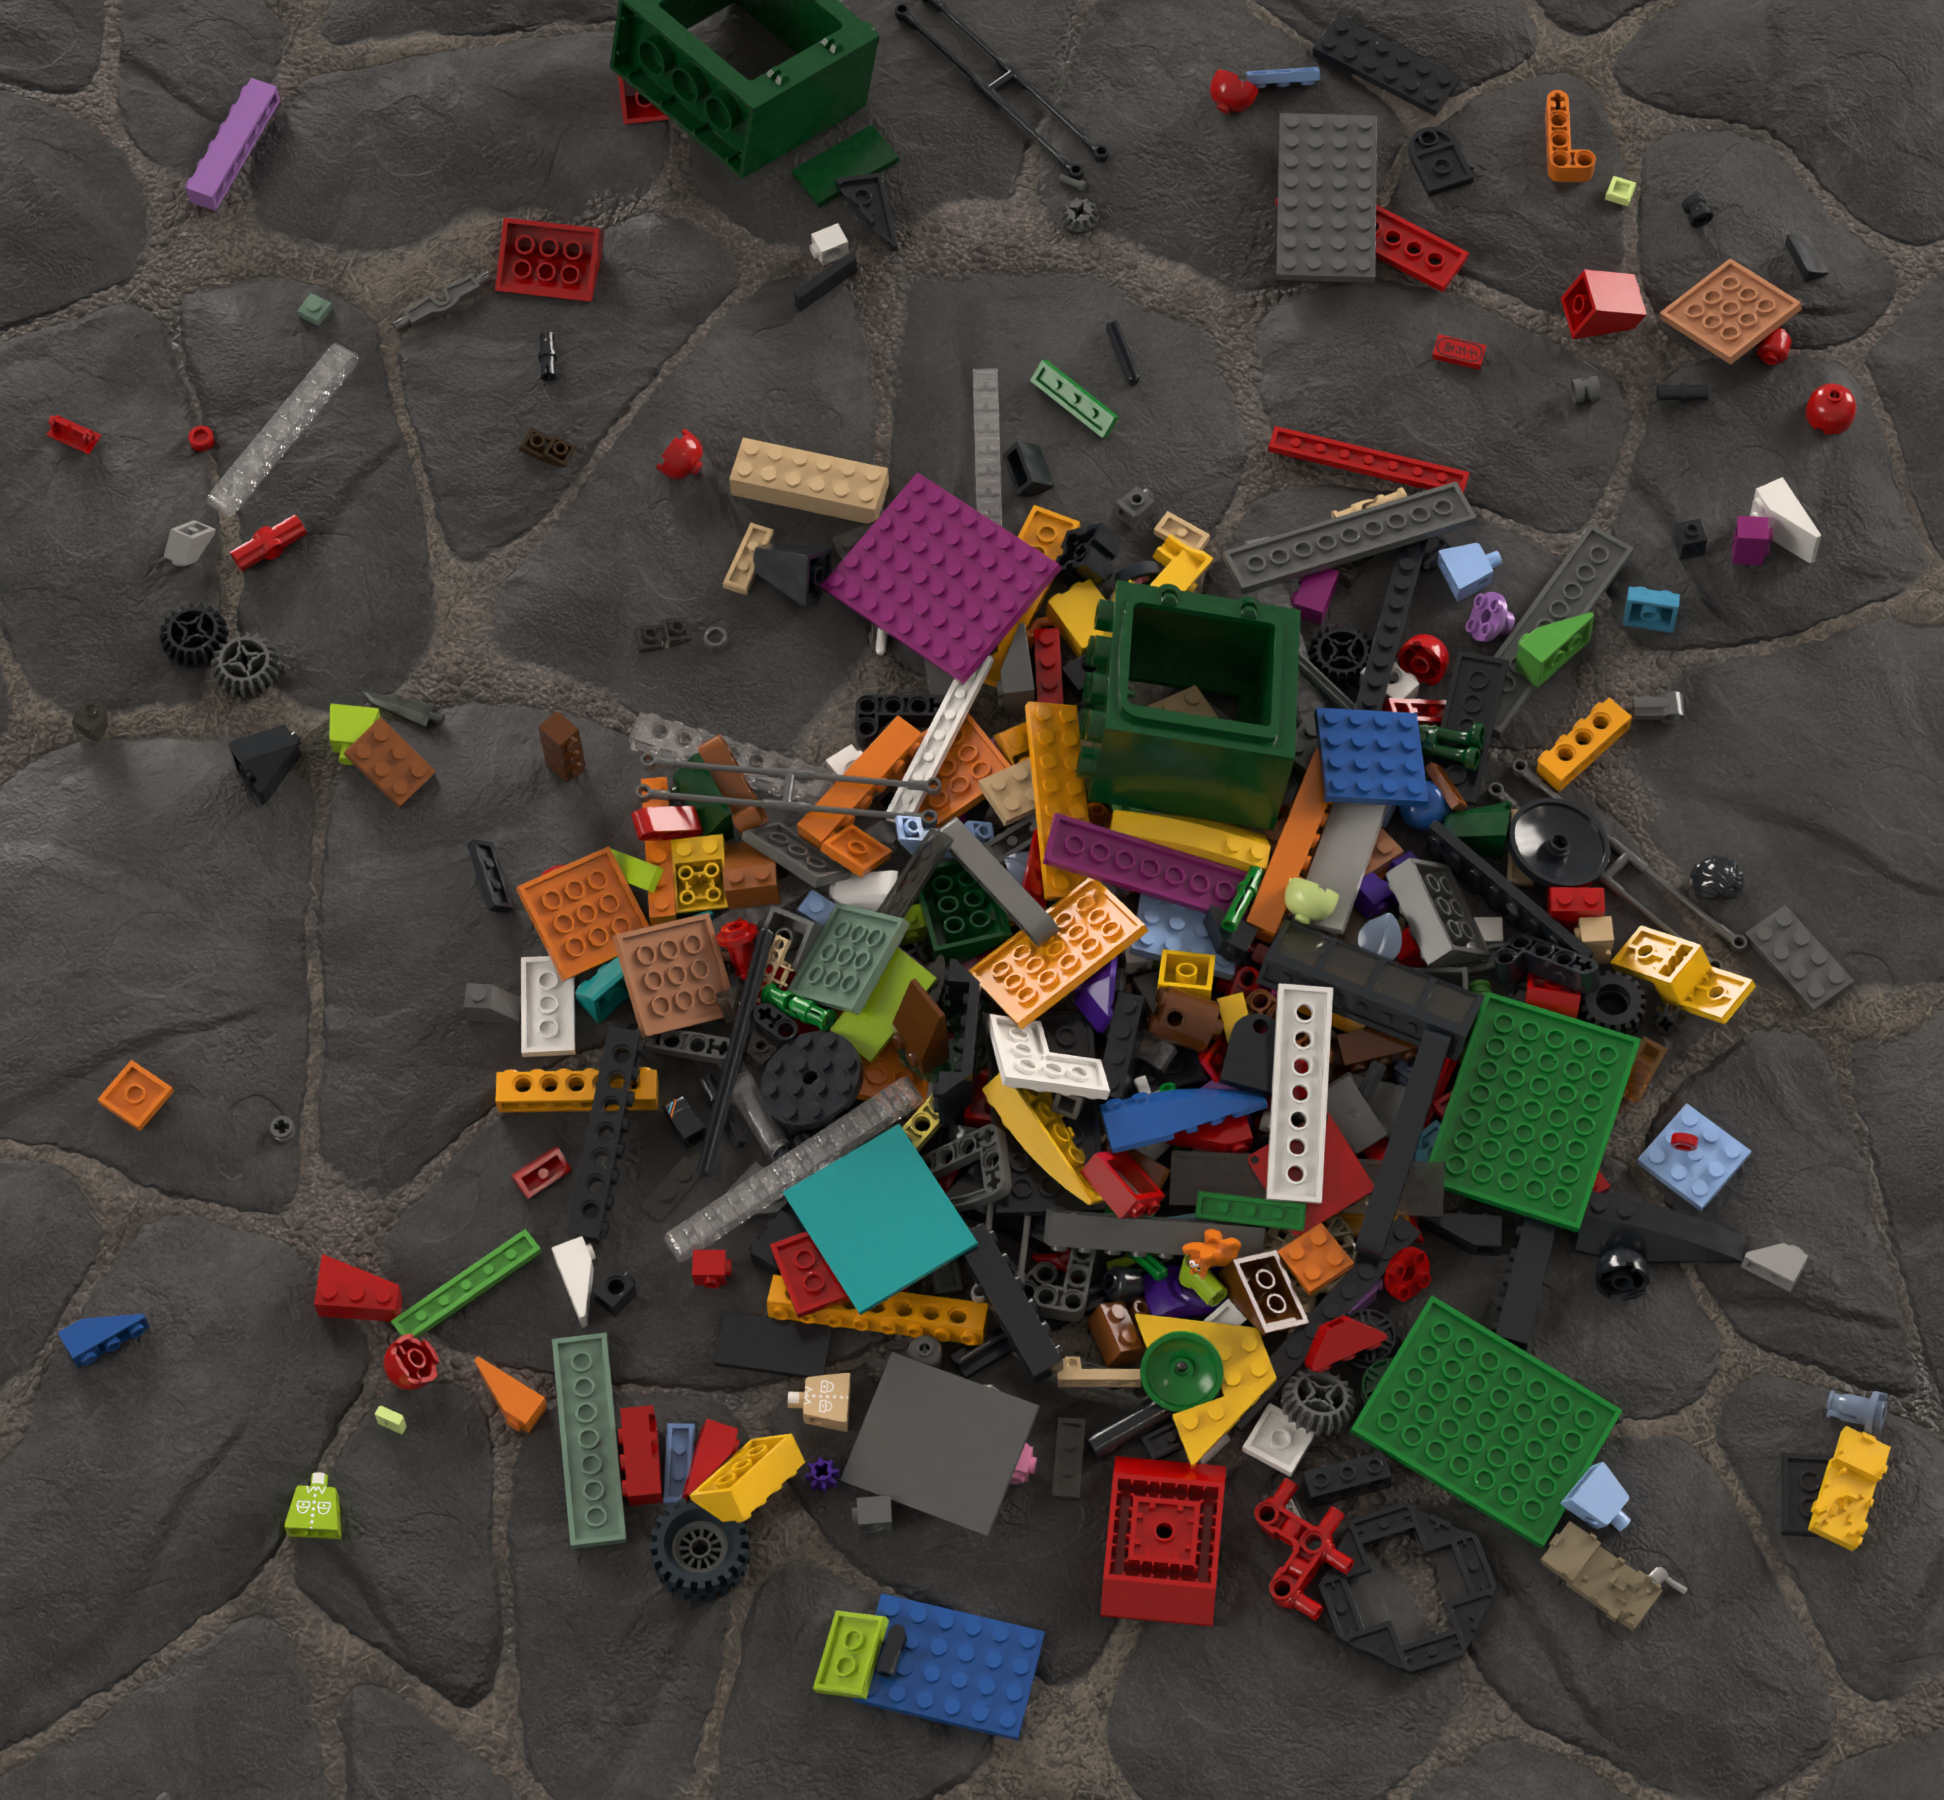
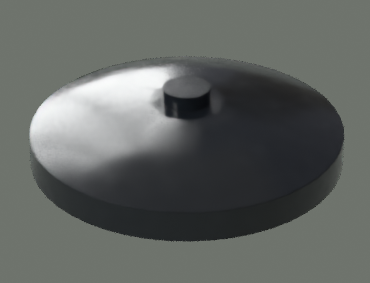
M1540 798L1530 801L1516 812L1508 827L1507 846L1513 861L1527 877L1544 887L1586 888L1601 877L1608 865L1610 843L1604 828L1590 812L1573 802L1558 798Z

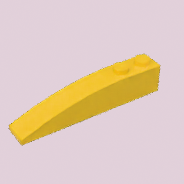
M1122 810L1113 811L1110 825L1111 830L1248 872L1251 866H1257L1264 872L1267 870L1271 845L1263 833L1231 823L1194 817Z
M1000 1073L994 1077L982 1090L987 1096L988 1103L995 1108L1002 1118L1003 1125L1010 1130L1026 1152L1051 1177L1086 1204L1092 1205L1104 1202L1101 1196L1080 1173L1085 1166L1086 1156L1082 1149L1075 1146L1072 1140L1075 1134L1071 1127L1066 1128L1062 1120L1064 1115L1051 1111L1055 1099L1052 1093L1048 1091L1038 1092L1026 1088H1010L1002 1084Z

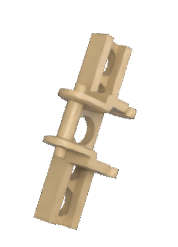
M776 935L768 954L760 989L763 990L765 987L762 986L764 981L767 984L773 983L778 985L779 983L778 987L780 988L783 986L788 987V984L785 982L790 971L794 972V969L791 968V964L787 965L784 958L792 941ZM781 941H783V948L778 950ZM771 964L773 971L767 974L766 967ZM779 966L785 969L780 980L774 978Z

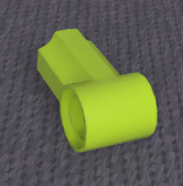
M1185 1255L1179 1274L1180 1283L1187 1288L1194 1289L1207 1305L1214 1307L1220 1304L1227 1296L1228 1290L1209 1269L1205 1279H1201L1197 1273L1192 1275L1189 1264L1191 1255Z

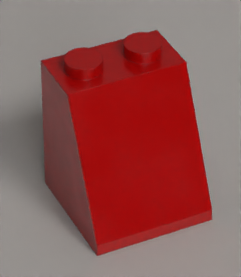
M1584 269L1560 298L1572 339L1632 330L1647 315L1635 274Z
M1550 887L1545 890V912L1573 934V929L1578 927L1579 918L1604 917V888Z

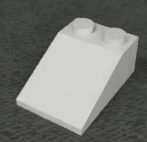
M1779 478L1757 488L1750 516L1769 517V527H1773L1772 541L1810 564L1815 562L1821 534L1784 478Z

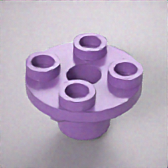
M1496 592L1480 593L1474 599V607L1471 611L1470 619L1466 623V630L1471 633L1475 640L1484 643L1490 642L1498 634L1506 635L1510 633L1514 627L1515 618L1511 612L1507 611L1506 600L1501 594Z

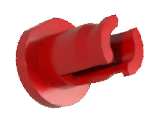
M739 917L737 921L725 924L716 935V940L720 947H727L731 962L736 970L735 976L741 975V979H746L754 949L752 940L758 934V930L755 924Z

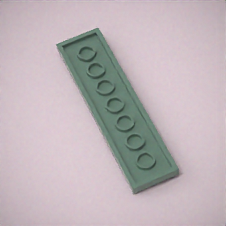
M607 1333L552 1339L571 1549L627 1543Z

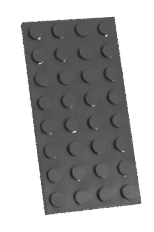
M1280 113L1276 280L1375 283L1377 116Z

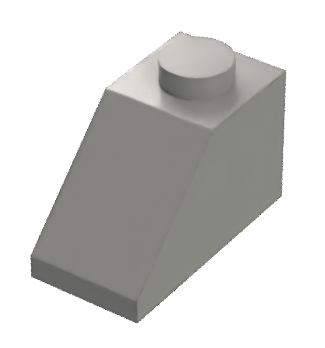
M195 520L172 528L164 557L172 560L174 565L186 567L197 562L214 536L216 529Z
M1781 1243L1747 1252L1741 1267L1791 1292L1806 1264L1808 1255L1804 1254L1797 1246Z

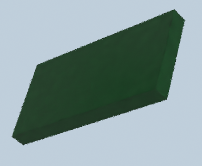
M870 125L792 169V176L819 208L842 195L835 185L836 178L880 173L898 163L899 156L876 128Z

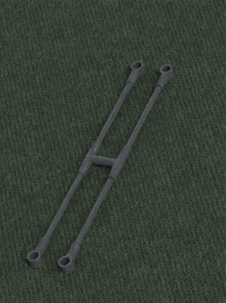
M651 752L642 754L640 758L642 768L647 771H651L655 767L669 769L680 767L759 774L785 779L782 800L763 799L761 801L670 793L669 790L651 789L648 785L641 784L637 786L635 792L637 800L642 803H646L650 799L665 801L676 799L755 806L766 810L810 813L811 811L895 819L897 815L921 817L922 824L927 828L935 827L938 822L937 813L931 809L925 810L923 813L906 811L904 813L817 806L810 805V803L792 801L795 780L814 781L816 779L906 787L908 790L926 791L929 795L936 796L941 792V781L935 777L929 778L927 781L878 779L822 774L799 769L775 767L765 769L675 761L674 758L655 757ZM646 760H652L651 763H645ZM931 785H937V786H938V787L935 788V789L930 788ZM642 791L647 792L646 795H640ZM927 817H933V818H934V819L931 820V821L926 820Z
M1517 759L1513 762L1512 773L1516 777L1525 778L1551 798L1563 799L1528 768V763L1525 760ZM1522 766L1524 769L1518 770L1516 767ZM1493 782L1489 785L1488 796L1490 799L1499 800L1500 802H1512L1511 809L1519 810L1521 808L1518 805L1519 803L1504 791L1501 783ZM1493 789H1497V790H1499L1500 792H1499V793H1494V792H1492V790H1493ZM1607 834L1610 847L1620 856L1602 873L1598 879L1599 882L1618 897L1624 898L1664 932L1684 939L1625 892V888L1612 879L1629 862L1640 872L1650 876L1711 925L1716 933L1730 943V948L1733 952L1742 953L1745 951L1747 939L1743 935H1735L1723 924L1717 923L1651 870L1645 861L1615 839V837H1610ZM1735 942H1741L1743 945L1737 946ZM1706 955L1711 966H1717L1723 970L1721 960L1711 959Z

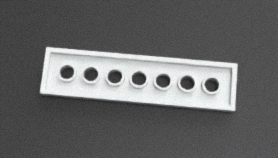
M1278 984L1266 1200L1311 1204L1322 1203L1333 988ZM1301 1006L1308 1007L1311 1011V1018L1308 1020L1300 1019L1297 1016V1008ZM1298 1033H1305L1309 1036L1310 1044L1308 1046L1301 1047L1296 1043L1295 1037ZM1296 1060L1306 1061L1308 1072L1304 1074L1296 1072L1294 1062ZM1301 1086L1306 1090L1307 1097L1305 1100L1299 1101L1293 1097L1292 1090L1294 1087ZM1300 1113L1305 1117L1306 1122L1303 1127L1298 1128L1291 1123V1116L1293 1114ZM1299 1140L1303 1143L1304 1151L1302 1154L1297 1155L1290 1151L1289 1144L1291 1141ZM1291 1167H1297L1302 1171L1303 1177L1300 1181L1295 1182L1288 1177V1170Z

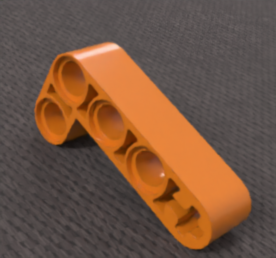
M1554 90L1547 96L1545 109L1548 176L1557 182L1589 181L1594 174L1596 157L1589 150H1571L1569 98L1565 92Z

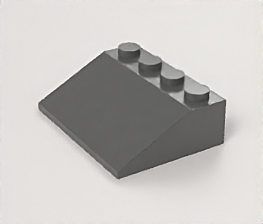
M1408 858L1385 873L1389 881L1388 887L1396 896L1400 904L1399 911L1406 918L1410 926L1409 932L1412 938L1417 941L1421 950L1420 956L1427 965L1445 967L1487 959L1492 956L1450 865Z

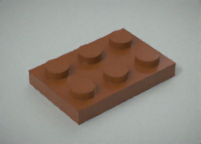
M381 717L344 752V755L398 808L436 772Z

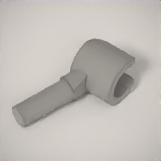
M1662 1567L1655 1568L1649 1574L1652 1577L1651 1582L1654 1584L1657 1582L1661 1585L1664 1582L1683 1594L1688 1589L1669 1577L1667 1571Z

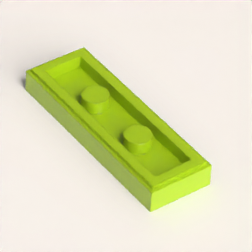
M611 849L627 883L654 893L664 869Z

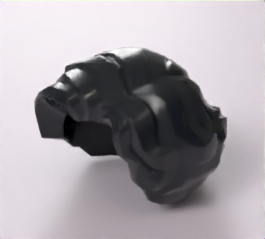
M1716 855L1696 863L1689 878L1695 890V896L1699 900L1703 898L1713 900L1718 896H1725L1727 900L1734 899L1744 886L1743 872L1740 870V867L1733 860Z

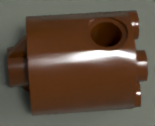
M1169 985L1165 988H1158L1155 996V1002H1157L1155 1012H1150L1146 1021V1027L1149 1028L1150 1036L1200 1053L1205 1051L1210 1039L1218 1041L1224 1025V1021L1217 1019L1220 1007L1219 1002ZM1177 1011L1175 1017L1167 1019L1169 1013Z

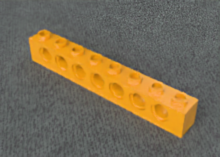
M773 1275L767 1299L768 1317L778 1320H793L806 1324L816 1323L831 1327L853 1328L859 1331L868 1330L888 1335L898 1334L912 1338L928 1335L941 1342L950 1341L966 1345H981L984 1343L989 1321V1305L987 1303L907 1292H898L861 1315L849 1298L848 1301L798 1319L783 1279L778 1275Z

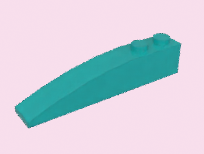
M711 910L697 914L709 913L713 926L715 925L714 913ZM618 957L609 964L602 965L596 975L589 981L582 982L575 992L577 1004L598 1024L630 998Z

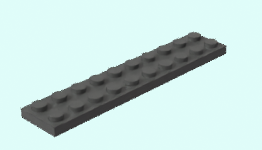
M1453 482L1223 551L1222 558L1243 595L1475 525L1477 517L1458 483Z
M1592 524L1588 526L1494 655L1496 658L1509 660L1493 731L1494 735L1499 738L1536 688L1515 670L1516 654L1519 646L1518 641L1526 633L1530 634L1537 627L1591 612L1633 554V547Z

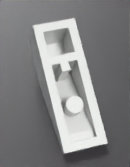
M581 1236L552 1247V1251L583 1328L588 1324L594 1273L592 1260L596 1259L591 1244L586 1245Z

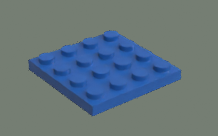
M1316 708L1314 718L1324 802L1426 807L1428 795L1417 713Z

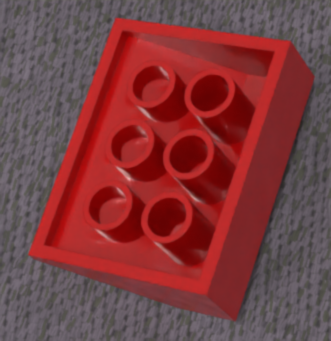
M504 217L495 291L592 302L602 257L605 232L600 228Z

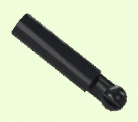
M1150 1399L1088 1435L1084 1440L1095 1460L1100 1461L1172 1419V1415L1178 1412L1167 1410Z

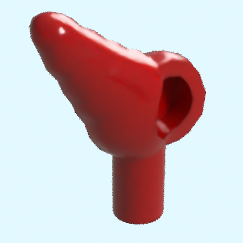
M1067 1249V1251H1057L1049 1254H1034L1031 1256V1260L1038 1264L1040 1262H1050L1057 1268V1272H1063L1066 1275L1071 1251ZM1074 1278L1072 1282H1076L1079 1278Z

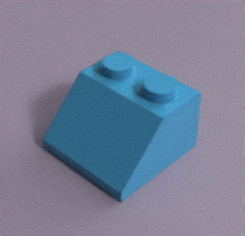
M1640 586L1629 587L1623 626L1673 633L1679 609L1680 594L1667 590H1649Z

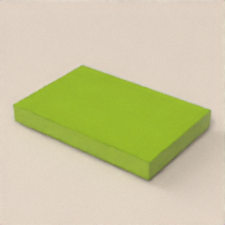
M836 1610L813 1690L816 1693L867 1699L889 1620L885 1616Z

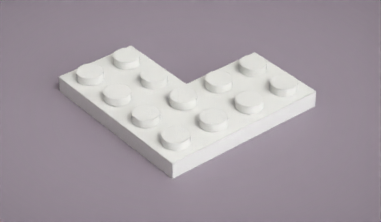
M989 1015L987 1025L1004 1086L1033 1089L1038 1092H1055L1065 1096L1076 1095L1089 1099L1107 1100L1110 1089L1101 1059L1049 1052L1041 1021L1034 1020L1021 1030L1010 1017Z

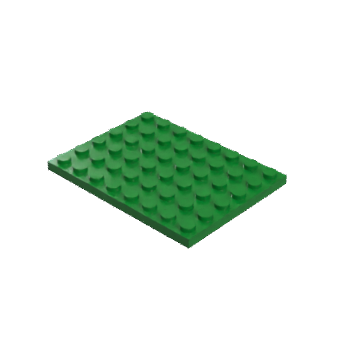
M1486 991L1422 1179V1184L1579 1233L1641 1039Z
M1431 1295L1352 1426L1350 1433L1376 1449L1384 1451L1386 1455L1542 1549L1566 1509L1560 1503L1590 1468L1623 1410Z

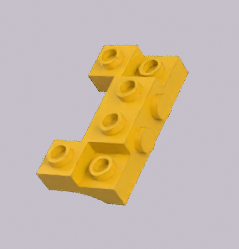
M1169 534L1163 545L1159 546L1152 556L1165 568L1150 586L1160 587L1163 584H1173L1181 591L1194 593L1198 587V584L1195 582L1209 567L1213 558L1204 551L1185 545Z

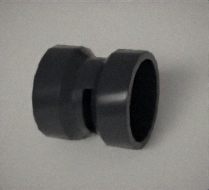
M1701 193L1690 195L1681 204L1685 214L1689 215L1688 220L1694 228L1708 224L1714 216L1710 207L1706 206L1707 201Z

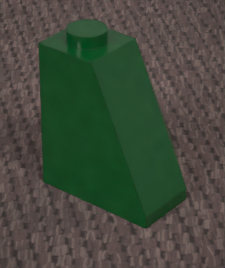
M1502 802L1446 814L1444 824L1442 825L1479 856L1502 860L1512 802Z

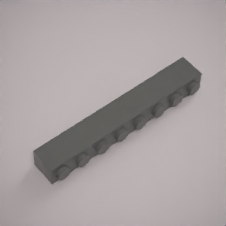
M1047 1209L1043 1242L1051 1246V1250L1067 1251L1068 1247L1078 1248V1252L1094 1253V1249L1104 1250L1105 1254L1121 1255V1251H1130L1132 1256L1147 1257L1148 1253H1158L1157 1257L1174 1259V1255H1184L1185 1257L1186 1254L1182 1251V1247L1185 1244L1191 1242L1204 1243V1232L1208 1229H1215L1222 1233L1223 1240L1233 1237L1240 1241L1241 1248L1238 1252V1258L1263 1253L1265 1228L1209 1220L1154 1216L1120 1219L1116 1214Z

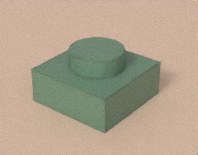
M310 293L298 309V316L320 326L332 310V304Z

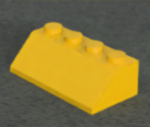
M792 1434L754 1438L748 1441L689 1496L693 1502L722 1522L736 1521V1523H740L749 1519L752 1511L767 1502V1497L780 1490L782 1483L795 1476L797 1469L805 1461Z

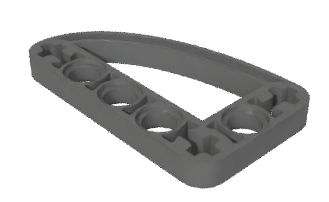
M993 1124L985 1125L921 1156L926 1165L930 1162L932 1163L930 1171L936 1180L981 1159L984 1188L969 1194L949 1198L957 1212L993 1203L1007 1196L1011 1190L1012 1181L1006 1135L1001 1128ZM974 1142V1149L967 1154V1147L970 1143ZM953 1152L952 1160L945 1164L947 1155ZM999 1155L998 1163L991 1167L992 1159Z

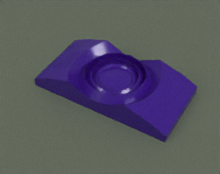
M1166 1266L1169 1274L1162 1281H1157L1149 1273L1142 1276L1145 1284L1143 1295L1150 1314L1153 1316L1184 1318L1213 1313L1228 1299V1296H1226L1220 1304L1214 1307L1207 1305L1194 1289L1187 1288L1180 1283V1266ZM1213 1266L1209 1270L1220 1281L1218 1274L1225 1267Z

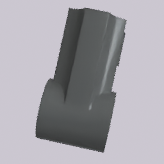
M1668 691L1658 697H1633V719L1662 720L1664 724L1668 725L1679 724L1685 719L1683 695L1677 691Z

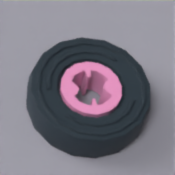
M1143 561L1121 569L1114 577L1115 581L1128 582L1131 579L1135 583L1149 585L1157 578L1160 571L1156 562Z

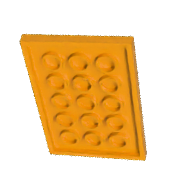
M1087 878L1046 910L1060 931L1040 947L1036 946L1020 930L968 970L980 982L981 989L1021 1030L1148 932L1145 924L1100 881Z

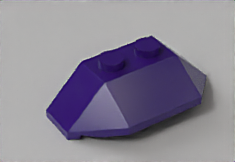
M1117 957L1073 990L1075 992L1074 1004L1096 1031L1103 1033L1113 1018Z

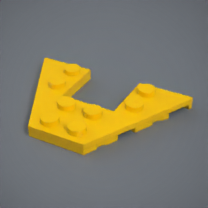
M1135 1314V1320L1146 1349L1153 1341L1164 1334L1174 1331H1188L1199 1334L1209 1340L1221 1356L1224 1369L1221 1391L1224 1397L1172 1415L1191 1468H1194L1196 1463L1218 1443V1440L1224 1434H1227L1240 1420V1417L1277 1381V1377L1260 1333L1255 1327Z

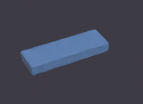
M667 1423L664 1505H679L678 1500L681 1499L694 1454L695 1424Z

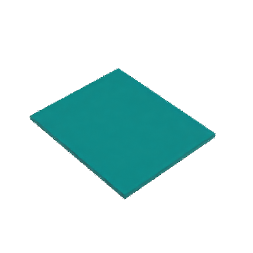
M900 1124L783 1191V1195L860 1315L978 1246V1242Z

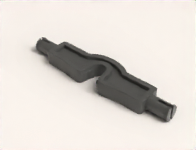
M486 271L476 278L473 275H469L460 281L445 286L442 290L446 299L444 302H438L431 295L425 297L417 304L404 310V317L392 322L394 329L398 331L408 325L415 328L433 317H443L452 313L459 307L461 302L479 293L481 285L492 281L490 273Z

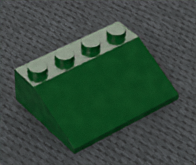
M956 859L911 869L915 895L921 909L926 934L937 970L950 967V959H956L960 964H963L1012 937L1008 918L1004 910Z

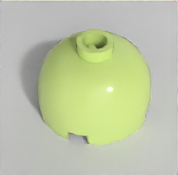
M1296 877L1289 879L1284 895L1288 910L1296 915L1294 920L1309 925L1310 921L1319 922L1330 916L1340 897L1329 888L1324 892L1319 887V884Z

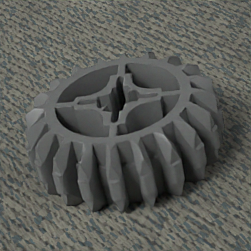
M246 632L244 637H240L236 633L235 639L232 640L227 637V644L220 643V651H214V659L211 660L212 675L215 678L216 684L219 687L222 686L225 693L231 691L234 697L241 693L244 699L247 693H251L255 697L258 690L265 693V686L273 687L272 679H278V671L281 668L279 653L276 651L273 643H269L266 637L261 639L258 633L253 637L248 632ZM244 660L247 662L248 670L245 669Z
M1307 1368L1304 1372L1298 1370L1295 1376H1290L1282 1390L1281 1406H1283V1414L1288 1415V1423H1296V1430L1304 1428L1306 1435L1312 1431L1316 1433L1317 1437L1323 1432L1329 1437L1332 1431L1338 1434L1342 1428H1346L1355 1411L1356 1398L1353 1397V1389L1348 1388V1381H1340V1374L1333 1376L1330 1373V1369L1326 1373H1318ZM1298 1395H1301L1303 1397L1302 1401L1300 1400ZM1333 1402H1335L1338 1409H1335V1407L1333 1406Z

